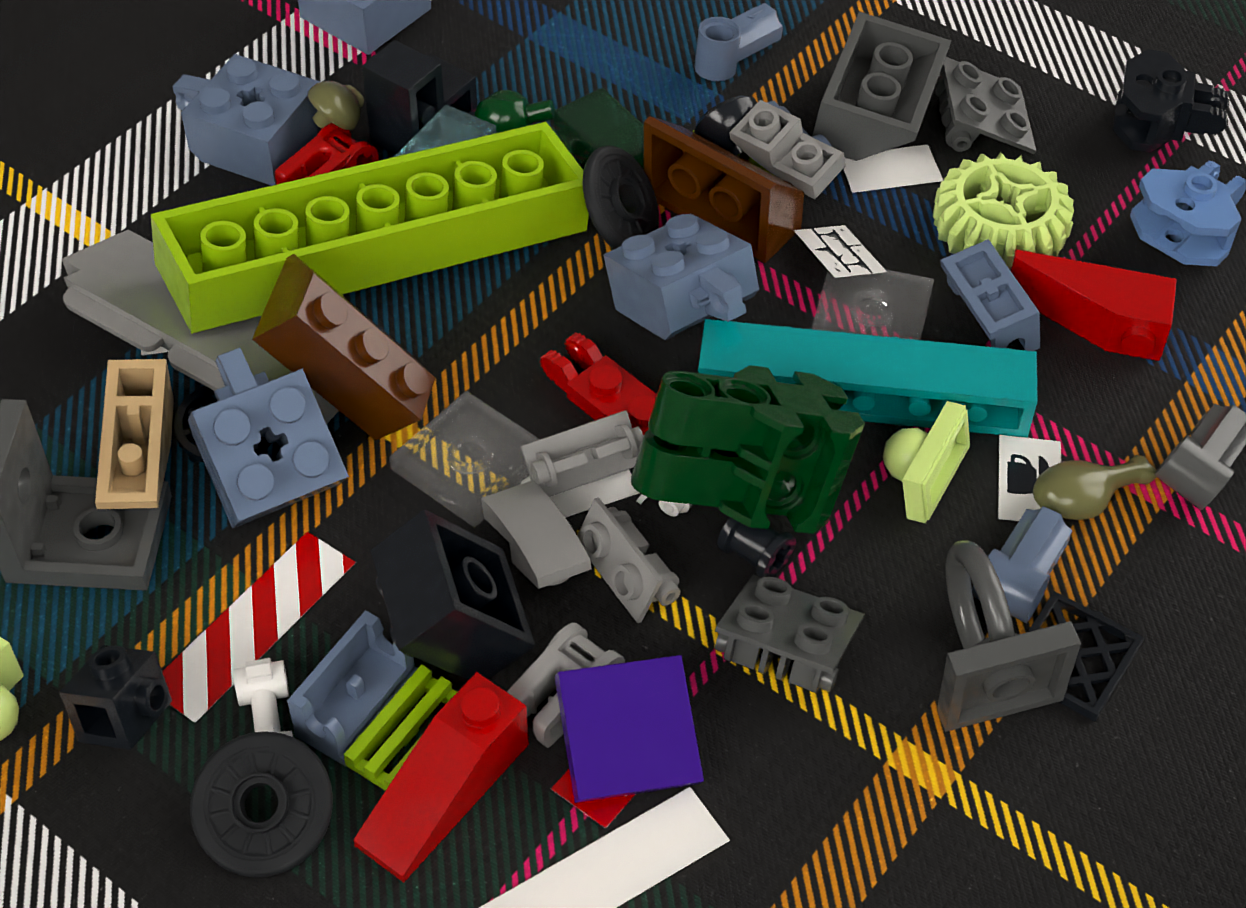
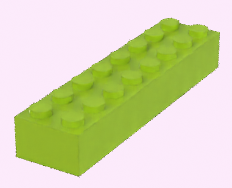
M542 122L151 214L154 261L191 334L262 316L286 258L292 254L299 257L343 295L587 231L589 213L583 194L584 170L549 124Z

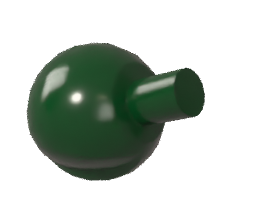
M506 89L497 91L479 102L471 124L475 133L482 137L533 125L534 123L553 120L556 118V112L552 100L529 104L523 95Z

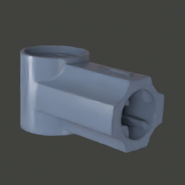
M763 3L732 19L710 17L702 21L698 29L694 65L696 73L711 81L728 80L735 75L737 62L779 41L782 37L783 26L777 18L776 10Z
M1044 506L1037 510L1026 509L1000 551L994 549L988 556L1001 582L1011 616L1026 624L1037 609L1049 583V574L1055 564L1058 563L1073 531L1065 524L1061 514ZM973 586V597L979 600L976 589Z

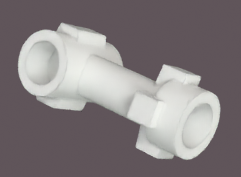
M271 658L245 662L246 667L233 669L239 706L251 704L255 732H277L293 737L292 731L281 732L276 700L290 697L284 660L271 662Z

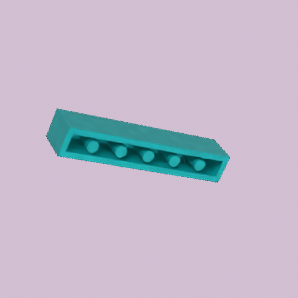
M705 319L698 373L733 378L735 373L752 365L769 368L777 382L796 384L792 378L795 371L812 373L843 389L848 400L846 405H843L839 410L857 412L863 421L932 428L944 405L949 401L966 405L969 432L1028 438L1037 405L1036 351L735 321L727 322Z

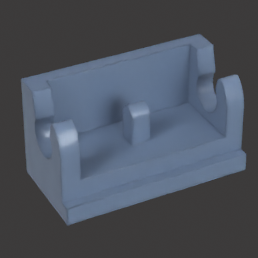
M989 239L940 260L941 268L947 275L948 285L956 295L962 297L991 340V347L1007 348L1009 343L1019 338L1024 350L1035 351L1040 349V312Z
M366 610L287 700L295 736L345 767L343 754L418 669L415 667L414 657H409L399 651L395 643L391 644L383 635L382 631L384 628L380 619Z

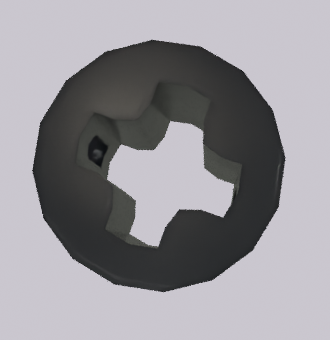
M730 517L719 534L717 546L726 554L735 552L756 567L758 577H775L789 561L796 546V538L789 532L780 534L771 527L768 529L751 528Z

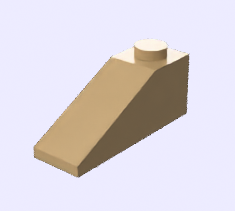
M166 359L108 360L95 498L97 509L158 508L171 447L174 405Z

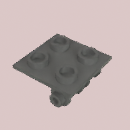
M946 57L941 69L942 75L935 85V91L940 101L941 120L943 125L947 127L945 139L948 146L958 152L966 151L971 147L978 135L983 134L1034 154L1037 150L1021 86L1007 77L999 78L981 71L967 61L959 62Z
M753 574L717 624L715 632H718L719 635L716 640L715 650L724 653V660L732 661L754 670L758 664L761 649H763L758 672L762 674L767 673L774 654H778L781 657L776 672V679L782 681L785 678L791 660H794L789 683L816 694L820 689L831 692L839 671L836 667L863 621L865 614L848 608L845 603L831 597L819 598L792 588L790 584L782 579L775 577L760 578Z

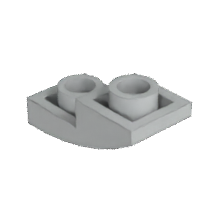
M762 100L729 132L730 139L754 161L779 179L787 181L794 187L804 191L805 195L816 199L845 167L844 152L804 134L800 118Z
M533 480L481 498L484 518L510 544L512 563L538 589L561 584L567 581L569 577L592 569L591 559L575 531L551 498Z

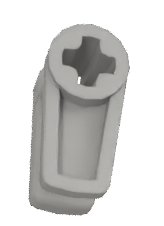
M573 622L564 626L554 636L546 650L507 691V693L527 706V717L531 713L536 714L537 707L548 698V703L533 720L534 735L547 748L552 746L564 734L557 693L553 697L550 696L556 690L554 677L556 673L625 663L624 657L616 651L608 650L605 652L587 639L588 633L586 629Z

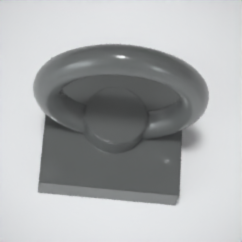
M960 540L955 542L950 547L946 558V585L954 623L964 649L947 653L937 705V712L944 731H951L1063 701L1081 645L1072 621L1023 634L1014 633L1006 596L990 559L972 541ZM971 580L982 606L988 638L984 636L976 612Z

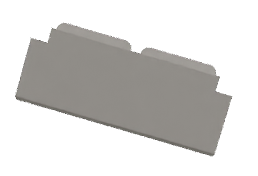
M130 230L123 231L61 259L68 276L64 277L68 290L63 295V301L67 309L142 351H154L160 346L169 350L168 360L174 369L214 391L225 386L215 362L217 356L239 347L253 375L265 371L269 381L292 373L252 340L262 316L191 334L155 265L153 242ZM312 389L327 424L339 410Z

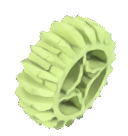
M1001 152L996 159H990L986 155L980 154L976 162L963 159L960 167L949 169L944 181H941L940 188H937L934 202V225L937 227L938 240L947 242L949 253L955 254L989 239L1010 269L1016 249L1058 256L1059 251L1066 242V238L1071 233L1074 200L1068 195V185L1057 182V172H1043L1041 162L1030 165L1023 162L1022 155L1016 160L1006 159Z

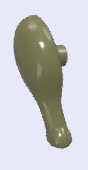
M322 81L310 88L307 93L311 104L317 110L312 117L317 126L323 129L326 125L333 123L345 130H353L360 119V108L364 103L363 95L351 85H342L335 81Z
M1135 455L1127 463L1115 466H1105L1082 460L1063 461L1049 467L1037 478L1032 493L1040 507L1044 506L1062 515V518L1075 520L1090 519L1100 515L1106 509L1117 489L1134 483L1147 485L1157 478L1154 475L1156 469L1145 456Z

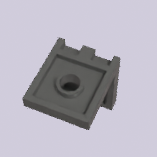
M2 399L0 403V571L5 583L147 591L172 498L169 483L163 481L158 508L97 509L95 504L97 478L53 475L26 400ZM109 525L114 527L109 535L101 539H88L85 537L87 533L93 531L97 526Z

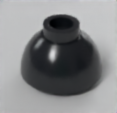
M741 95L719 103L699 119L694 133L740 158H750L730 139L729 132L757 104L756 99L751 96Z

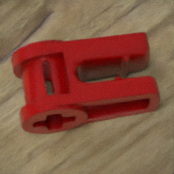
M330 123L321 129L316 137L275 170L276 185L379 161V153L369 143L365 141L357 142L351 138L349 130Z

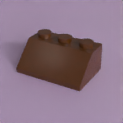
M649 116L644 121V171L652 184L658 204L678 215L691 213L750 243L753 257L763 263H766L796 234L794 230L801 229L804 191L680 125Z
M292 254L286 258L252 340L291 372L303 368L310 387L374 440H378L420 421L435 377L413 355L299 257Z

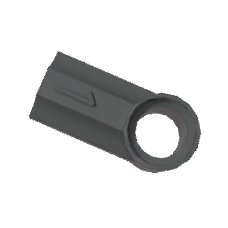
M1214 404L1202 416L1193 428L1192 433L1186 435L1172 450L1154 475L1200 511L1203 510L1217 496L1234 473L1231 465L1246 445V413L1235 405L1220 406Z

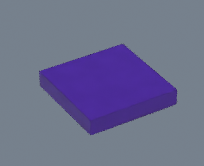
M682 655L556 673L554 677L575 803L690 786L704 782Z

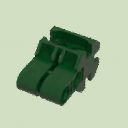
M752 365L735 373L733 378L686 371L666 372L662 376L648 421L649 429L644 434L632 472L631 485L642 495L654 500L718 507L721 513L751 528L768 529L771 522L766 514L787 516L795 532L815 534L830 519L865 422L857 412L839 410L843 405H846L848 400L841 387L812 373L795 371L792 378L796 384L777 382L769 368Z

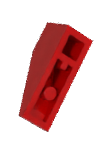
M1015 250L1011 272L1042 315L1105 351L1160 361L1172 326L1177 279Z
M476 672L434 716L353 840L354 846L404 883L529 745L527 706Z

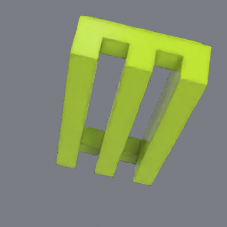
M421 664L343 754L345 765L386 791L419 739L389 774L383 770L401 748L407 746L418 733L419 727L440 702L446 704L457 693V691L452 689V683L442 676L438 680L433 678L432 671ZM426 692V695L420 700V702L415 706V708L409 713V715L403 720V722L397 727V729L391 734V736H390V737L385 741V743L379 748V750L374 754V756H373L369 761H367V760L371 757V755L377 750V748L383 743V741L389 736V734L395 729V727L400 723V721L406 716V714L412 709V707L418 702V700H419V699L424 695V693Z

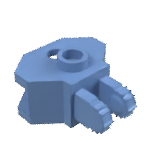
M1210 160L1199 169L1190 166L1186 171L1151 169L1140 180L1139 188L1144 198L1132 208L1130 218L1142 241L1185 265L1218 266L1229 255L1242 219L1235 205L1243 197L1246 190V179L1236 175L1227 184L1218 181L1220 165ZM1166 235H1169L1174 242L1168 240Z

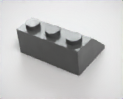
M859 11L821 101L812 136L817 134L823 135L832 147L844 152L845 158L854 161L915 141L952 40Z

